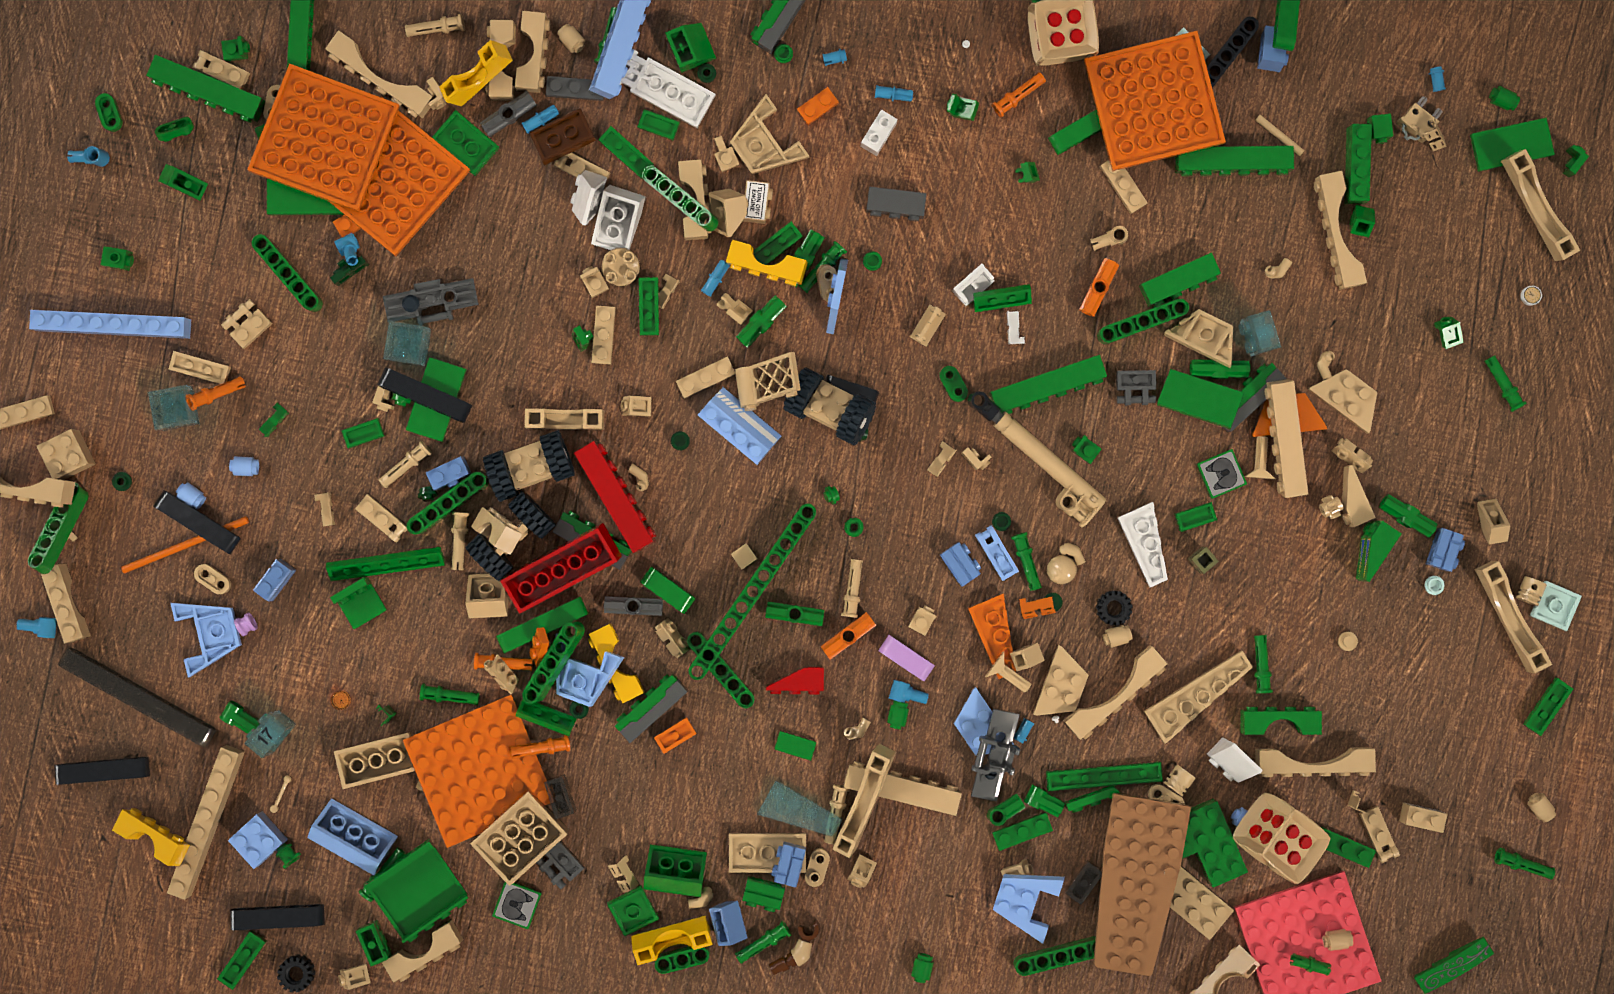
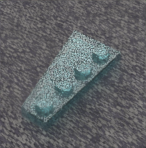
M775 781L757 815L832 837L843 820L779 781Z

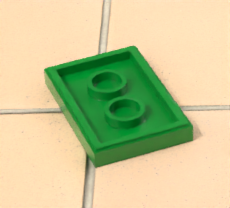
M456 110L432 136L435 141L470 169L469 172L474 176L481 171L500 148Z

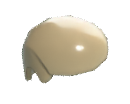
M1067 555L1056 556L1047 565V575L1056 584L1069 583L1077 574L1075 561Z

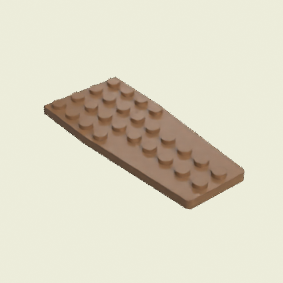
M1113 793L1102 858L1094 964L1096 967L1145 976L1153 974L1181 867L1191 810L1190 805Z

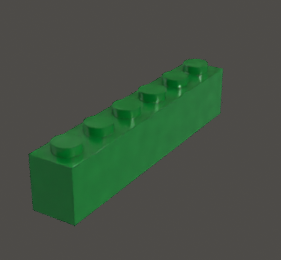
M154 55L146 75L152 79L151 83L162 87L163 84L169 86V90L176 94L186 93L187 98L198 102V99L205 101L204 104L214 109L216 106L223 108L222 112L231 116L234 113L240 115L239 119L251 123V121L258 123L265 106V100L259 96L158 55Z
M1294 146L1209 147L1175 156V173H1181V176H1192L1193 173H1200V176H1211L1212 173H1219V176H1229L1231 173H1238L1239 176L1257 173L1259 176L1269 175V172H1276V175H1288V172L1294 169Z
M1097 355L991 391L989 394L991 400L1000 407L999 411L1011 414L1014 408L1019 407L1020 410L1031 407L1030 403L1037 401L1038 404L1049 401L1048 397L1056 395V398L1067 395V390L1074 389V392L1085 389V384L1091 382L1093 386L1104 382L1103 378L1107 377L1101 356Z

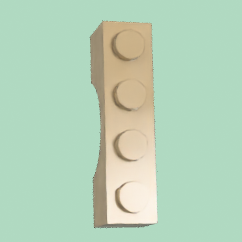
M522 11L521 31L523 35L533 41L534 53L527 64L518 67L516 70L515 88L517 91L540 93L541 88H544L545 77L542 76V71L546 69L547 63L544 51L548 50L546 31L550 30V19H548L546 13Z
M490 20V26H487V37L492 41L506 45L508 48L516 44V24L513 20ZM501 71L486 84V94L489 95L491 100L512 101L515 99V81L512 77Z
M701 160L678 161L681 184L690 187L695 192L697 201L710 211L709 203H705V195H708V184H704L703 176H707L706 165H702ZM688 216L683 218L685 240L708 239V233H712V231L704 230Z
M525 409V428L604 430L605 411L602 409Z
M482 507L471 526L478 533L488 537V542L494 547L510 555L522 536L517 530L518 526L491 507L489 510Z
M67 564L54 565L51 572L41 574L64 644L90 637L85 618L80 615L72 599V579Z
M452 920L432 932L433 941L428 952L421 955H413L401 949L388 960L382 962L393 983L397 980H400V982L406 980L411 976L409 973L414 970L417 972L427 967L426 963L431 960L433 962L440 960L444 957L443 953L449 950L451 953L461 947L459 944L463 941V938Z
M1238 945L1230 950L1229 956L1224 961L1216 965L1215 971L1211 975H1207L1203 979L1202 985L1198 989H1194L1190 994H1218L1219 988L1225 980L1234 976L1248 979L1260 964L1244 948Z

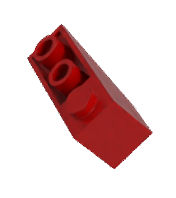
M803 667L767 685L766 690H770V694H781V691H789V694H800L801 691H808L810 695H819L820 691H824V667Z

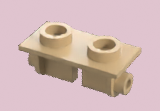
M929 305L910 337L926 347L946 314L938 307Z
M1341 438L1337 443L1338 445L1331 450L1338 458L1353 465V468L1361 473L1372 467L1373 460L1371 456L1361 449L1355 453L1354 450L1357 446L1347 438Z
M669 618L655 627L657 630L655 632L663 642L667 639L670 640L666 647L672 656L678 658L690 649L687 640L680 635L676 625Z
M496 655L494 661H485L484 669L491 676H495L494 679L502 690L512 694L519 681L517 676L499 655Z

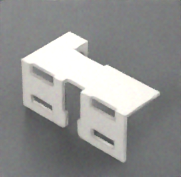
M1007 311V325H1009L1007 331L1008 344H1024L1025 337L1019 338V311Z

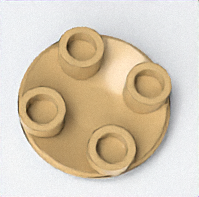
M626 248L612 249L605 254L602 260V273L607 282L613 285H628L639 274L640 265L638 258L632 251Z

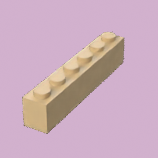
M1291 379L1267 382L1265 397L1269 400L1267 414L1269 419L1271 418L1272 423L1269 431L1274 439L1272 453L1276 456L1277 462L1274 464L1275 473L1279 478L1277 491L1285 498L1308 495L1295 383Z
M854 761L853 764L849 763L843 785L844 788L859 791L866 768L864 763ZM891 771V773L887 774L879 797L956 816L962 794L961 791H958V787L952 785L942 787L939 786V782L928 780V783L922 782L920 777L912 775L909 778L903 777L902 773L897 771Z

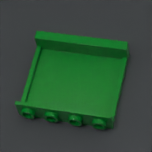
M430 838L366 881L363 886L367 893L372 895L400 935L402 943L406 941L410 943L419 936V932L423 929L427 931L432 928L436 920L439 918L441 920L445 919L451 914L450 911L455 907L461 908L467 903L469 898L468 893Z

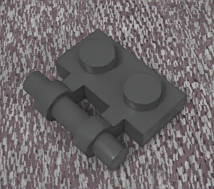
M1156 370L1116 371L1117 391L1124 390V396H1117V404L1129 406L1134 403H1141L1142 405L1156 403V396H1149L1148 390H1156ZM1131 390H1141V396H1131Z
M559 841L545 854L549 858L546 862L543 858L536 862L540 866L541 872H545L551 879L550 882L553 885L556 884L560 890L566 885L562 880L564 876L571 881L585 868L562 841ZM554 864L561 872L556 874L550 865Z

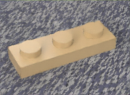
M1109 160L1100 166L1130 215L1147 204L1144 196L1125 168L1112 171Z
M596 306L591 363L611 365L616 307Z
M173 351L168 369L223 384L227 382L231 367Z
M725 357L677 380L676 383L685 399L736 374L729 358Z
M47 395L0 408V430L54 415L55 412L50 396Z

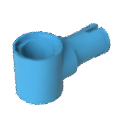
M90 146L83 151L69 150L68 155L73 157H67L70 163L84 162L85 164H94L100 167L107 165L110 159L107 151L94 146Z
M350 233L334 241L340 254L345 256L348 265H356L358 263L356 252L360 246L354 234Z
M39 617V619L35 620L18 619L17 630L31 631L37 634V637L55 638L56 618Z
M893 680L889 699L903 703L911 700L926 704L929 693L915 690L909 683Z

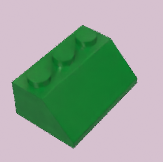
M650 844L643 889L701 897L707 852Z

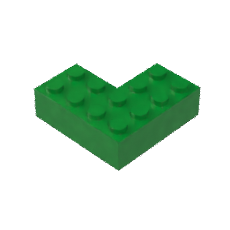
M1213 798L1191 808L1182 857L1183 859L1196 854L1206 880L1212 888L1248 873L1221 808Z

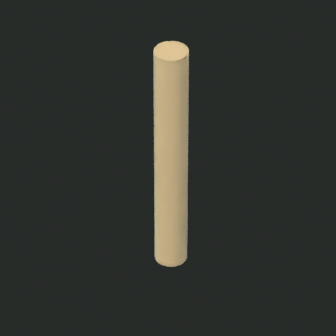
M1259 115L1256 118V122L1286 146H1294V152L1298 156H1301L1305 151L1263 116Z

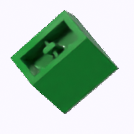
M702 23L682 25L665 32L681 73L716 59Z

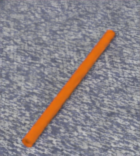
M245 516L225 524L223 527L231 531L248 524L249 520ZM198 535L121 567L122 572L125 574L206 540Z

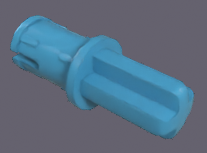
M876 85L875 98L911 102L913 91L895 88V86L891 88Z
M551 105L540 113L536 112L535 116L522 122V125L526 132L529 133L541 125L544 126V123L559 115V112L555 105Z
M720 260L712 274L709 273L710 277L700 291L711 297L718 284L722 283L721 279L730 265L726 261Z

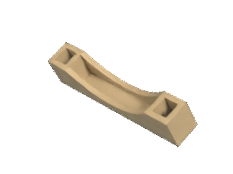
M339 30L325 48L330 53L328 57L336 63L339 61L344 63V68L350 73L354 74L357 72L360 74L359 79L366 84L372 83L377 86L375 90L383 96L387 93L392 97V102L400 106L404 105L408 108L406 112L416 118L418 115L423 119L430 109L428 103L434 99L433 96L417 85H397L376 76L365 64L358 45Z
M1527 150L1517 151L1501 160L1554 261L1565 260L1579 252L1580 249L1572 234L1558 219L1549 205L1540 186L1535 165Z
M1338 171L1320 175L1315 178L1314 189L1319 195L1318 208L1322 211L1324 217L1322 219V226L1327 231L1326 244L1328 249H1331L1332 256L1330 257L1332 267H1335V284L1339 286V290L1364 285L1367 283L1363 264L1348 250L1339 229V207L1346 191L1343 172Z
M0 477V497L13 498L14 495L18 496L17 500L29 501L31 498L34 499V503L46 504L48 501L51 502V506L62 508L63 504L72 505L75 488L74 481L46 478L40 483L20 488L11 485Z
M1490 561L1474 569L1526 671L1537 673L1551 666L1552 663L1543 646L1536 639L1519 611L1510 589L1508 577L1500 562Z
M1149 645L1135 657L1129 679L1115 696L1097 706L1077 708L1076 711H1073L1063 720L1077 738L1080 740L1082 738L1087 739L1092 735V729L1097 725L1099 727L1108 720L1107 716L1111 713H1117L1122 708L1121 704L1123 702L1132 700L1137 695L1135 692L1139 688L1144 689L1151 683L1150 679L1154 675L1159 676L1162 674L1167 665L1166 661L1153 646Z
M878 744L872 751L855 801L832 850L848 858L856 851L896 751L881 744Z
M1351 747L1340 756L1319 763H1305L1293 760L1275 748L1255 749L1256 764L1263 770L1260 773L1262 777H1273V774H1281L1282 777H1292L1293 773H1300V776L1310 777L1312 773H1319V776H1331V773H1338L1339 776H1350V773L1358 772L1360 776L1370 775L1369 772H1376L1375 749L1371 747Z

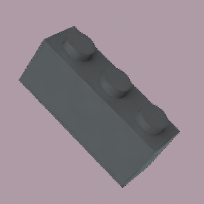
M869 186L866 212L874 217H881V214L889 215V218L900 219L901 216L908 217L910 221H919V219L924 217L927 193Z

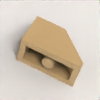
M1497 499L1477 502L1481 529L1488 544L1507 542L1510 524Z

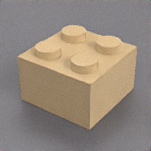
M70 429L37 445V449L51 477L55 479L65 480L96 464L79 430Z

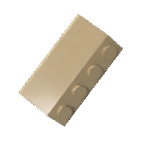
M410 732L334 751L342 789L415 771L402 741L411 737Z

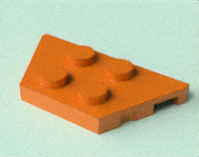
M1306 393L1296 394L1300 431L1326 430L1327 426ZM1267 399L1263 403V408L1258 416V422L1255 430L1252 432V437L1270 435L1269 427L1272 426L1271 418L1269 419L1267 414V407H1269V400Z

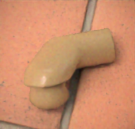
M1284 258L1279 266H1267L1265 275L1271 279L1282 278L1292 262Z
M1332 351L1323 352L1317 362V367L1323 380L1332 377L1328 368L1331 361L1335 358Z
M632 464L628 472L636 477V489L644 491L649 485L648 474Z
M1064 543V545L1060 546V553L1073 556L1077 566L1086 562L1078 546L1071 543Z
M862 718L858 726L848 727L844 730L845 737L850 740L862 738L871 722Z
M704 887L701 897L688 899L689 909L707 906L713 898L712 889Z

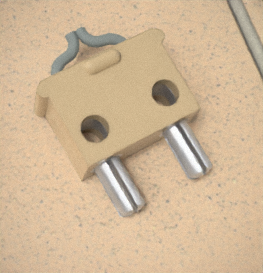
M1424 96L1417 103L1410 106L1407 112L1397 120V124L1402 127L1406 140L1412 139L1418 140L1421 143L1425 142L1427 139L1423 133L1435 128V124L1430 125L1431 123H1429L1434 120L1433 116L1437 124L1440 122L1437 119L1442 114V110L1437 108L1432 115L1422 108L1427 102V98L1424 99Z

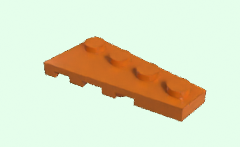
M1004 593L974 605L968 608L992 666L1004 651V664L1016 672L1010 655L1013 652ZM998 673L996 674V676H997L998 679L1003 678V677H1002L1001 675H999Z

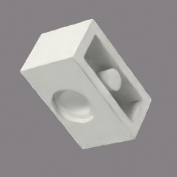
M881 110L863 138L861 147L877 156L895 128L898 119Z

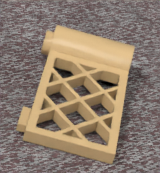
M789 352L752 366L735 369L740 407L745 408V411L756 410V406H759L760 403L785 395L787 398L798 395L797 391H800L795 352ZM789 358L790 365L787 370L784 367V363ZM772 364L777 366L774 374L770 372ZM759 368L763 371L760 379L757 376L756 370ZM781 370L785 373L782 381L778 379ZM767 375L772 378L768 386L764 383ZM789 378L792 379V388H789L786 385ZM775 383L780 385L777 393L772 390ZM763 387L766 391L764 396L761 398L760 390Z

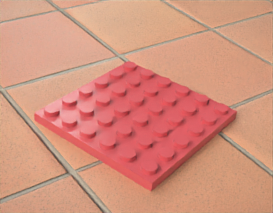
M1343 870L1234 907L1249 954L1260 964L1255 972L1263 994H1346L1381 982L1346 874ZM1341 929L1351 931L1353 946H1349L1348 949L1329 951L1327 947H1324L1322 937L1325 936L1326 931ZM1295 953L1308 958L1311 956L1315 960L1330 963L1331 972L1326 976L1314 971L1310 973L1306 969L1291 966L1290 961L1293 962V960H1290L1291 955Z

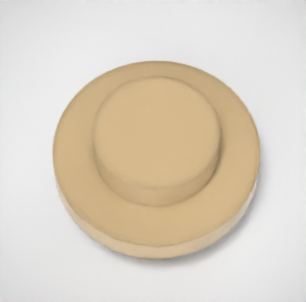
M1344 632L1338 638L1339 647L1345 651L1355 649L1358 644V639L1352 632Z

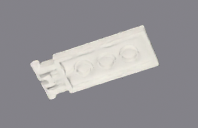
M634 50L632 58L626 64L630 68L627 70L625 77L621 79L620 85L624 84L630 87L631 93L698 129L716 94L649 57L645 60L637 56L638 52Z

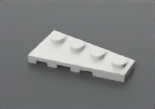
M1148 503L1118 517L1148 586L1153 587L1168 580L1157 528V519L1154 512V503Z

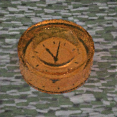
M340 690L332 694L330 702L333 708L343 710L350 705L351 697L346 691Z

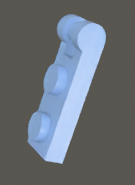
M990 525L986 528V531L975 534V537L1000 579L1004 581L1019 572L996 531ZM992 537L993 542L987 544L985 540Z

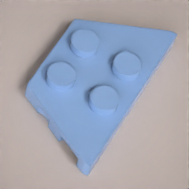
M976 687L972 689L969 698L954 722V725L975 756H977L980 745L979 737L987 735L992 716L991 709ZM999 732L995 736L996 741H1002L1005 738L1003 732ZM991 744L987 745L985 754L990 753Z

